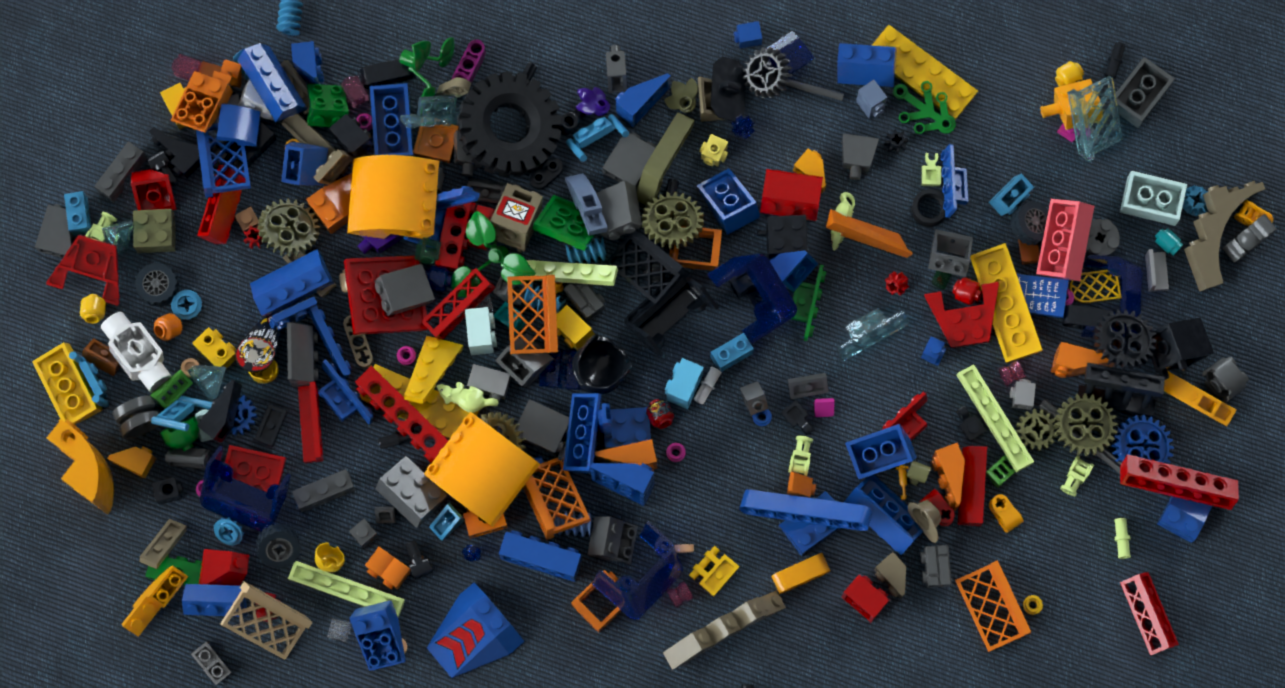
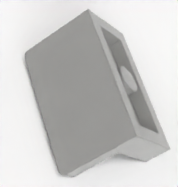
M1149 249L1145 254L1148 292L1168 291L1166 253H1153V249Z

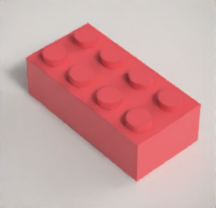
M1050 200L1036 274L1050 278L1080 281L1095 206L1079 201Z

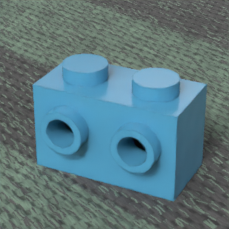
M1021 173L1013 177L989 203L1001 216L1007 213L1010 215L1017 209L1016 205L1020 201L1023 202L1030 196L1029 192L1034 186Z

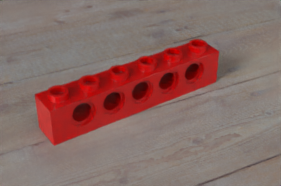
M370 366L355 381L358 386L356 390L363 397L367 395L371 399L369 403L376 410L380 408L385 413L383 417L389 423L394 422L398 426L397 430L404 437L408 435L412 439L410 443L417 450L421 448L426 453L424 457L432 463L448 440L417 409L405 400L376 369ZM375 386L381 387V391L378 394H372L371 391ZM387 400H394L395 404L392 407L388 408L385 406ZM401 413L408 414V418L405 421L398 419ZM415 426L422 427V431L419 434L412 433V429ZM434 439L436 443L433 447L425 446L427 440Z
M1128 454L1120 465V484L1228 510H1232L1239 500L1238 480Z

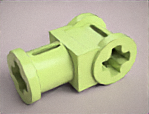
M102 211V217L98 224H93L85 236L108 243L111 235L109 230L117 219Z
M796 436V450H793L788 473L793 471L807 476L811 454L809 449L813 439L806 436Z
M1077 455L1069 468L1068 479L1064 485H1061L1060 489L1066 494L1076 497L1079 485L1083 484L1085 479H1087L1094 464L1081 460L1080 456Z

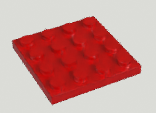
M419 255L350 258L344 260L353 335L428 330L421 322L427 316L426 306L388 316L382 308L381 296L375 289V280L380 275L419 265Z

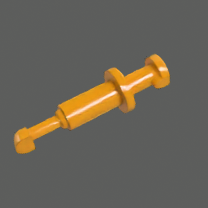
M905 464L896 467V470H899V483L903 494L900 498L903 501L907 499L905 488L907 485L906 469H909V466H905Z

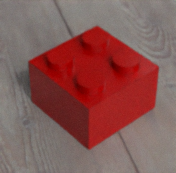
M858 575L843 592L841 598L868 621L872 622L889 601L888 595L881 588L877 590L872 586L873 582L864 575L862 577Z

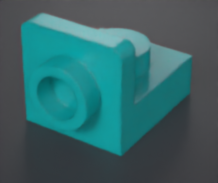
M504 302L493 317L509 329L508 303ZM518 317L514 321V328L519 332L526 323Z

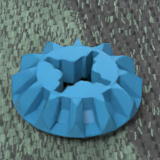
M1195 185L1187 188L1182 208L1188 214L1194 216L1206 213L1208 209L1202 195L1208 191L1203 187ZM1199 194V201H1201V203L1198 202L1193 207L1194 200L1192 198H1195Z
M192 290L178 292L171 302L173 313L181 320H190L197 317L202 307L200 296ZM186 299L190 304H192L191 306H189L188 312L185 309V307H181L182 305H185Z
M222 517L215 523L214 533L221 542L233 546L242 541L244 532L241 531L242 526H238L236 521H231L230 517L227 519Z

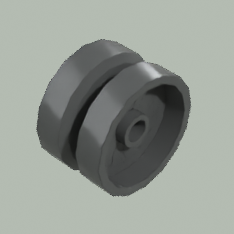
M141 396L118 406L112 414L115 421L121 424L119 430L124 439L142 436L159 427V425L151 423L152 417H156L159 414L158 411H153L156 405L151 396Z

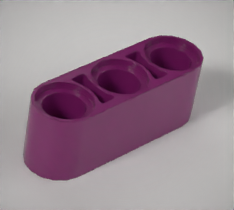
M475 39L468 44L452 79L457 77L464 78L472 84L486 55L485 46L481 40ZM475 48L482 49L479 53L472 52ZM467 64L474 65L471 69L464 68Z

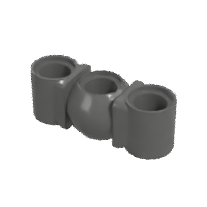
M1264 214L1222 249L1235 264L1274 233L1277 228Z

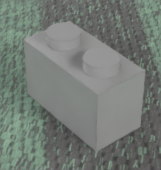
M473 364L467 388L469 389L470 386H473L483 391L485 395H489L490 399L505 400L511 375Z

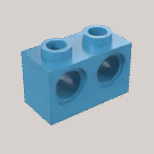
M83 191L64 194L70 233L73 236L85 235L91 229L88 197Z
M742 333L711 351L710 357L717 369L723 372L752 355L754 349L745 334Z

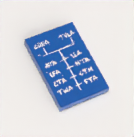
M1017 274L1031 315L1064 318L1069 280Z

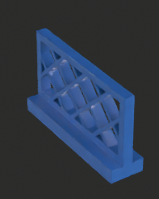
M219 123L212 124L206 133L196 130L206 198L213 197V193L251 188L245 146L240 145L241 148L234 152L229 147L234 142L237 143V141H229L225 146L217 140V137L214 139L208 135L210 130L218 131ZM215 144L222 148L218 155L211 152ZM226 151L233 155L228 162L221 158ZM236 158L243 162L239 169L231 165ZM217 161L225 165L220 171L213 168ZM228 167L235 171L231 178L223 174ZM238 175H241L246 179V183L238 184L234 180ZM220 177L227 181L224 186H215V182Z

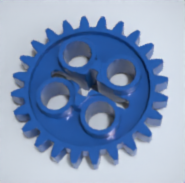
M1145 415L1140 416V418L1134 416L1132 420L1128 418L1125 420L1126 423H1121L1119 425L1120 428L1116 429L1118 435L1113 436L1116 443L1112 444L1111 447L1116 448V451L1112 454L1118 455L1115 462H1123L1126 455H1131L1132 451L1137 457L1151 460L1149 453H1152L1155 456V461L1170 464L1171 462L1167 458L1173 457V454L1169 451L1174 449L1173 446L1169 445L1173 439L1167 438L1170 431H1163L1166 427L1165 425L1158 426L1160 420L1153 423L1152 416L1147 418V420ZM1131 432L1136 435V441L1131 438ZM1149 434H1152L1154 436V442L1150 440ZM1127 444H1128V445H1131V446H1138V445L1141 444L1143 447H1132V448H1130V447H1127Z

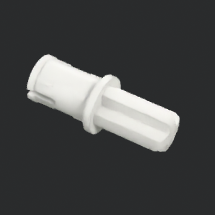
M714 367L710 368L704 381H701L702 385L694 397L697 403L704 404L711 390L715 389L714 385L722 373L720 370Z

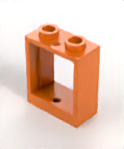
M702 228V233H699V237L713 238L711 263L678 259L679 249H677L676 245H674V249H670L669 256L684 268L718 271L722 230Z
M605 570L571 602V605L598 633L632 601L630 596L632 592L625 585L621 587L617 583L619 579L611 571L607 573ZM606 580L625 600L600 622L582 601Z

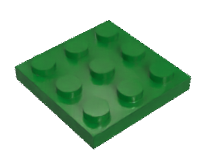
M556 195L552 196L532 227L533 230L555 238L560 242L583 251L586 250L596 235H588L579 209L576 210L574 203Z

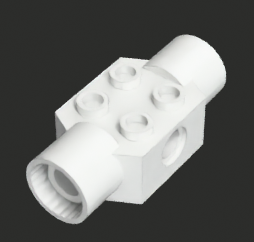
M117 312L103 322L101 329L110 339L108 343L110 353L132 381L141 380L149 392L152 393L172 377L162 364L164 361L163 351L141 322L131 323L123 312Z

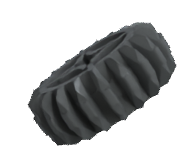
M771 47L767 49L761 48L760 51H754L755 56H749L750 62H745L748 65L747 68L742 69L744 72H747V75L743 76L744 79L748 80L745 85L750 87L749 91L753 92L755 96L773 98L774 95H781L780 90H786L785 84H791L787 79L792 77V74H789L788 71L793 68L787 66L790 61L785 59L786 55L784 53L780 54V50H774ZM770 58L774 59V61L777 63V68L773 67L772 62H770ZM757 78L762 79V82L765 84V88L759 84Z

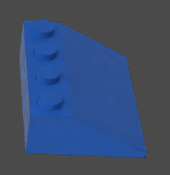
M592 463L590 466L593 482L642 506L645 505L654 488V472L646 464L642 463L640 466L636 463Z

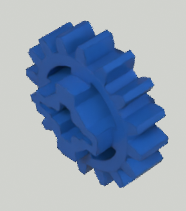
M245 395L241 399L239 398L240 404L237 407L236 413H238L241 420L235 417L234 424H240L241 426L232 428L231 431L234 436H237V432L244 435L245 429L251 431L250 424H256L252 419L257 418V414L253 413L257 409L255 406H251L253 403L251 400L246 401L247 397ZM248 411V418L245 420V414Z

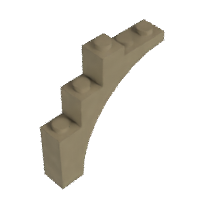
M1255 181L1244 184L1245 188L1239 189L1237 186L1229 190L1227 186L1219 188V185L1208 188V192L1202 195L1208 212L1199 215V219L1193 222L1199 239L1189 242L1190 246L1184 249L1199 292L1223 284L1219 265V247L1224 227L1231 214L1243 201L1265 189L1263 182L1256 184Z
M777 591L760 598L756 597L745 602L734 611L717 618L706 627L692 632L664 651L663 654L672 670L676 669L732 635L782 611L786 607Z

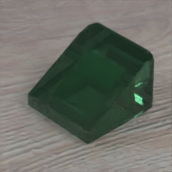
M936 271L931 282L932 285L944 290L951 274Z

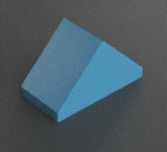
M448 503L429 528L443 541L464 522V519Z

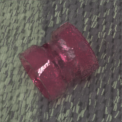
M1017 360L1012 362L1010 366L999 368L1000 376L1007 386L1016 379L1021 380L1025 378L1024 371Z
M684 581L678 584L677 588H671L667 591L676 608L682 605L683 601H689L693 598Z

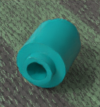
M1162 228L1155 235L1157 238L1155 243L1167 254L1170 253L1174 256L1183 246L1180 242L1181 239L1169 228L1166 230Z

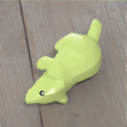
M844 192L840 195L841 203L838 204L835 211L852 218L855 199L850 193ZM847 197L851 200L852 206H851V204L847 201V199H846ZM831 230L832 249L835 251L845 237L840 236V232Z
M461 382L456 383L457 388H451L443 384L436 386L445 404L453 402L467 412L473 413L484 407L497 406L499 404L498 399H485L483 397L484 392L478 388L470 386L469 389H464V384Z

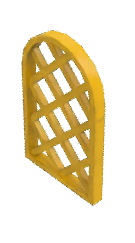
M1116 268L1081 273V276H1086L1083 280L1080 279L1081 283L1078 287L1072 284L1073 280L1069 287V290L1074 295V299L1080 303L1122 298ZM1105 272H1112L1110 276L1105 274ZM1114 273L1116 281L1111 278ZM1091 274H1098V276L1095 278ZM1101 274L1107 278L1104 284L1098 280ZM1088 276L1094 280L1091 285L1085 282ZM1109 280L1115 284L1112 289L1106 286ZM1095 282L1101 285L1098 291L1092 287ZM1082 284L1088 287L1085 293L1079 289ZM1116 286H1117L1118 294L1113 291ZM1103 287L1110 291L1107 296L1100 293ZM1090 289L1096 293L1093 298L1087 295ZM1077 291L1083 295L1081 299L1075 296ZM1113 293L1116 297H1109V295ZM1098 295H1100V296L1102 297V299H1095V298H1096Z

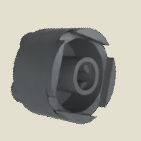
M1096 219L1091 222L1085 253L1086 258L1095 262L1105 261L1117 249L1120 235L1118 229L1110 220Z
M1230 356L1219 359L1202 373V377L1206 376L1207 380L1204 383L1208 390L1217 399L1223 398L1222 402L1224 403L1246 388V382L1249 381L1248 376L1240 371L1236 366L1235 360Z

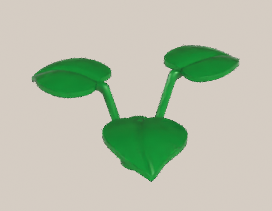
M453 37L445 40L438 57L429 56L431 50V42L420 41L411 45L413 52L405 49L401 53L399 62L408 66L409 71L413 72L427 85L421 96L418 117L426 113L432 106L436 89L433 86L431 87V84L416 70H420L423 67L426 59L440 61L439 66L442 68L446 67L454 54L455 39Z
M479 211L474 212L467 224L466 236L476 246L484 244L485 247L492 248L488 254L489 261L477 269L481 271L491 263L497 264L501 262L500 265L503 267L501 276L506 282L507 277L535 276L536 272L530 267L523 256L517 253L509 254L508 249L503 245L488 244L496 239L495 228L484 214ZM462 266L453 273L451 280L453 290L472 272L469 267ZM477 276L471 280V287H477L481 283ZM512 281V285L522 284L520 281ZM461 290L458 293V297L466 298L467 290Z

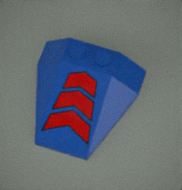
M473 583L458 596L427 646V649L450 677L454 678L510 655L524 643V640L486 594Z

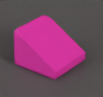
M816 399L814 401L815 417L834 416V399Z

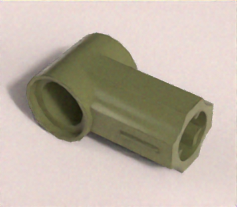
M913 460L907 473L910 484L917 486L919 483H925L931 467Z

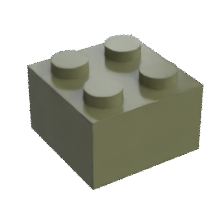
M172 209L133 211V245L137 253L176 251L175 214Z

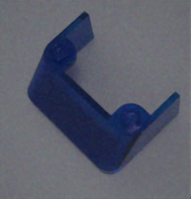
M763 254L733 257L707 274L712 282L719 287L734 276H740L747 272L763 299L754 308V315L757 321L741 330L752 344L793 318L797 313L795 302L771 262Z
M1088 255L1084 266L1107 268L1111 275L1122 277L1120 312L1123 314L1124 310L1127 309L1128 314H1131L1132 311H1135V317H1138L1141 314L1142 270L1140 267L1120 257ZM1085 326L1081 332V337H1093L1095 334L1093 331L1096 326Z
M219 446L206 464L200 495L201 505L207 510L227 518L230 517L231 520L260 532L264 528L269 527V525H274L286 499L291 475L287 474L280 485H271L267 492L233 478L232 467L221 461L223 447Z
M649 521L645 524L639 536L654 549L661 559L638 583L629 576H623L617 582H614L602 570L597 573L592 583L631 619H640L680 578L683 572L682 564L673 543Z

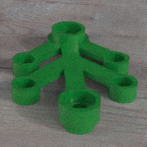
M924 81L921 84L926 105L908 93V88L905 85L898 84L894 87L893 95L897 99H905L920 110L913 113H900L899 121L906 124L912 120L930 117L936 122L925 125L923 123L915 124L914 131L917 134L938 129L940 132L948 134L955 129V119L948 114V96L945 92H939L936 95V100L940 103L941 115L934 111L931 92L933 86L929 81ZM924 84H929L930 89L924 90ZM899 88L904 90L902 95L897 94ZM941 94L945 95L944 101H939L938 99ZM904 114L908 116L906 121L901 120V116ZM949 121L950 125L943 127V122ZM922 125L923 131L917 132V126Z

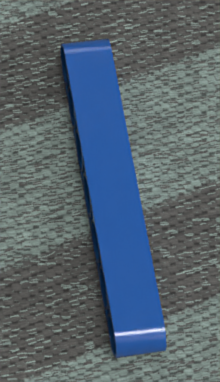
M745 490L739 508L741 512L747 515L859 531L868 530L873 513L870 507L864 505L757 490Z

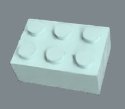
M1131 171L1127 177L1120 213L1176 226L1180 220L1187 184Z

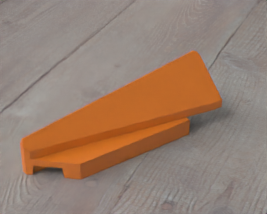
M830 210L826 228L840 232V236L905 258L913 254L907 249L900 234L848 216L846 217L835 210Z

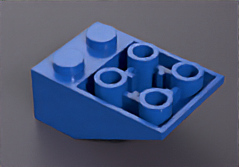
M392 600L355 609L349 619L369 671L405 663L399 620Z

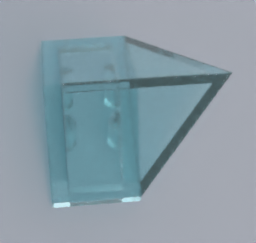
M133 218L102 228L105 241L117 245V254L128 250Z
M194 365L187 370L209 401L218 397L226 367Z

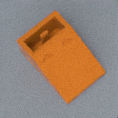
M194 71L171 121L206 133L219 117L221 104H228L233 93L229 83Z
M958 442L936 450L932 456L933 460H931L934 472L937 471L940 477L938 478L939 486L941 489H945L947 494L945 500L952 507L953 511H956L960 505L965 463Z

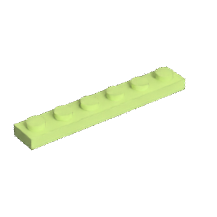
M527 260L530 267L536 272L535 276L555 275V282L614 286L618 272L617 266Z
M975 365L958 372V379L1016 473L1034 463L1032 457Z
M298 561L294 562L288 577L289 580L364 607L392 600L398 618L405 599Z

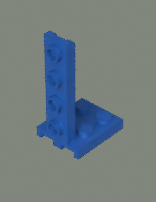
M462 186L460 189H452L451 191H443L441 194H437L434 235L427 239L404 236V240L438 250L447 208L475 202L479 199L480 193L473 191L471 187Z
M311 297L272 315L269 323L272 330L277 328L282 330L287 327V323L294 320L295 322L302 321L306 318L305 315L309 314L340 377L346 379L350 376L351 366L347 360L344 361L341 355L343 350L339 343H335L333 339L335 336L330 326L327 327L324 321L326 319L322 309H318L315 297Z
M602 404V409L598 410L600 433H604L605 449L651 440L650 420L646 414L648 407L610 410V404Z

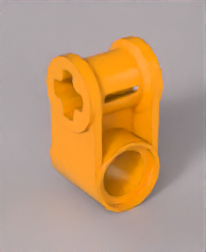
M1248 200L1242 202L1243 206L1240 211L1234 215L1238 222L1250 226L1264 214L1273 223L1272 214Z
M998 494L990 500L989 509L1006 533H1009L1024 522L1021 514L1005 495ZM1001 501L1002 505L997 508L995 504Z

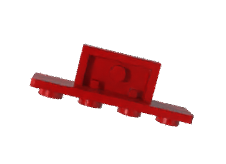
M923 391L920 395H915L906 408H901L893 420H888L884 424L883 429L900 424L912 441L927 427V423L916 413L928 401L927 394Z

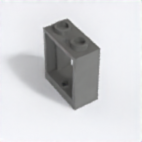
M936 229L928 269L966 277L970 263L973 237ZM937 250L962 255L964 258L938 253Z

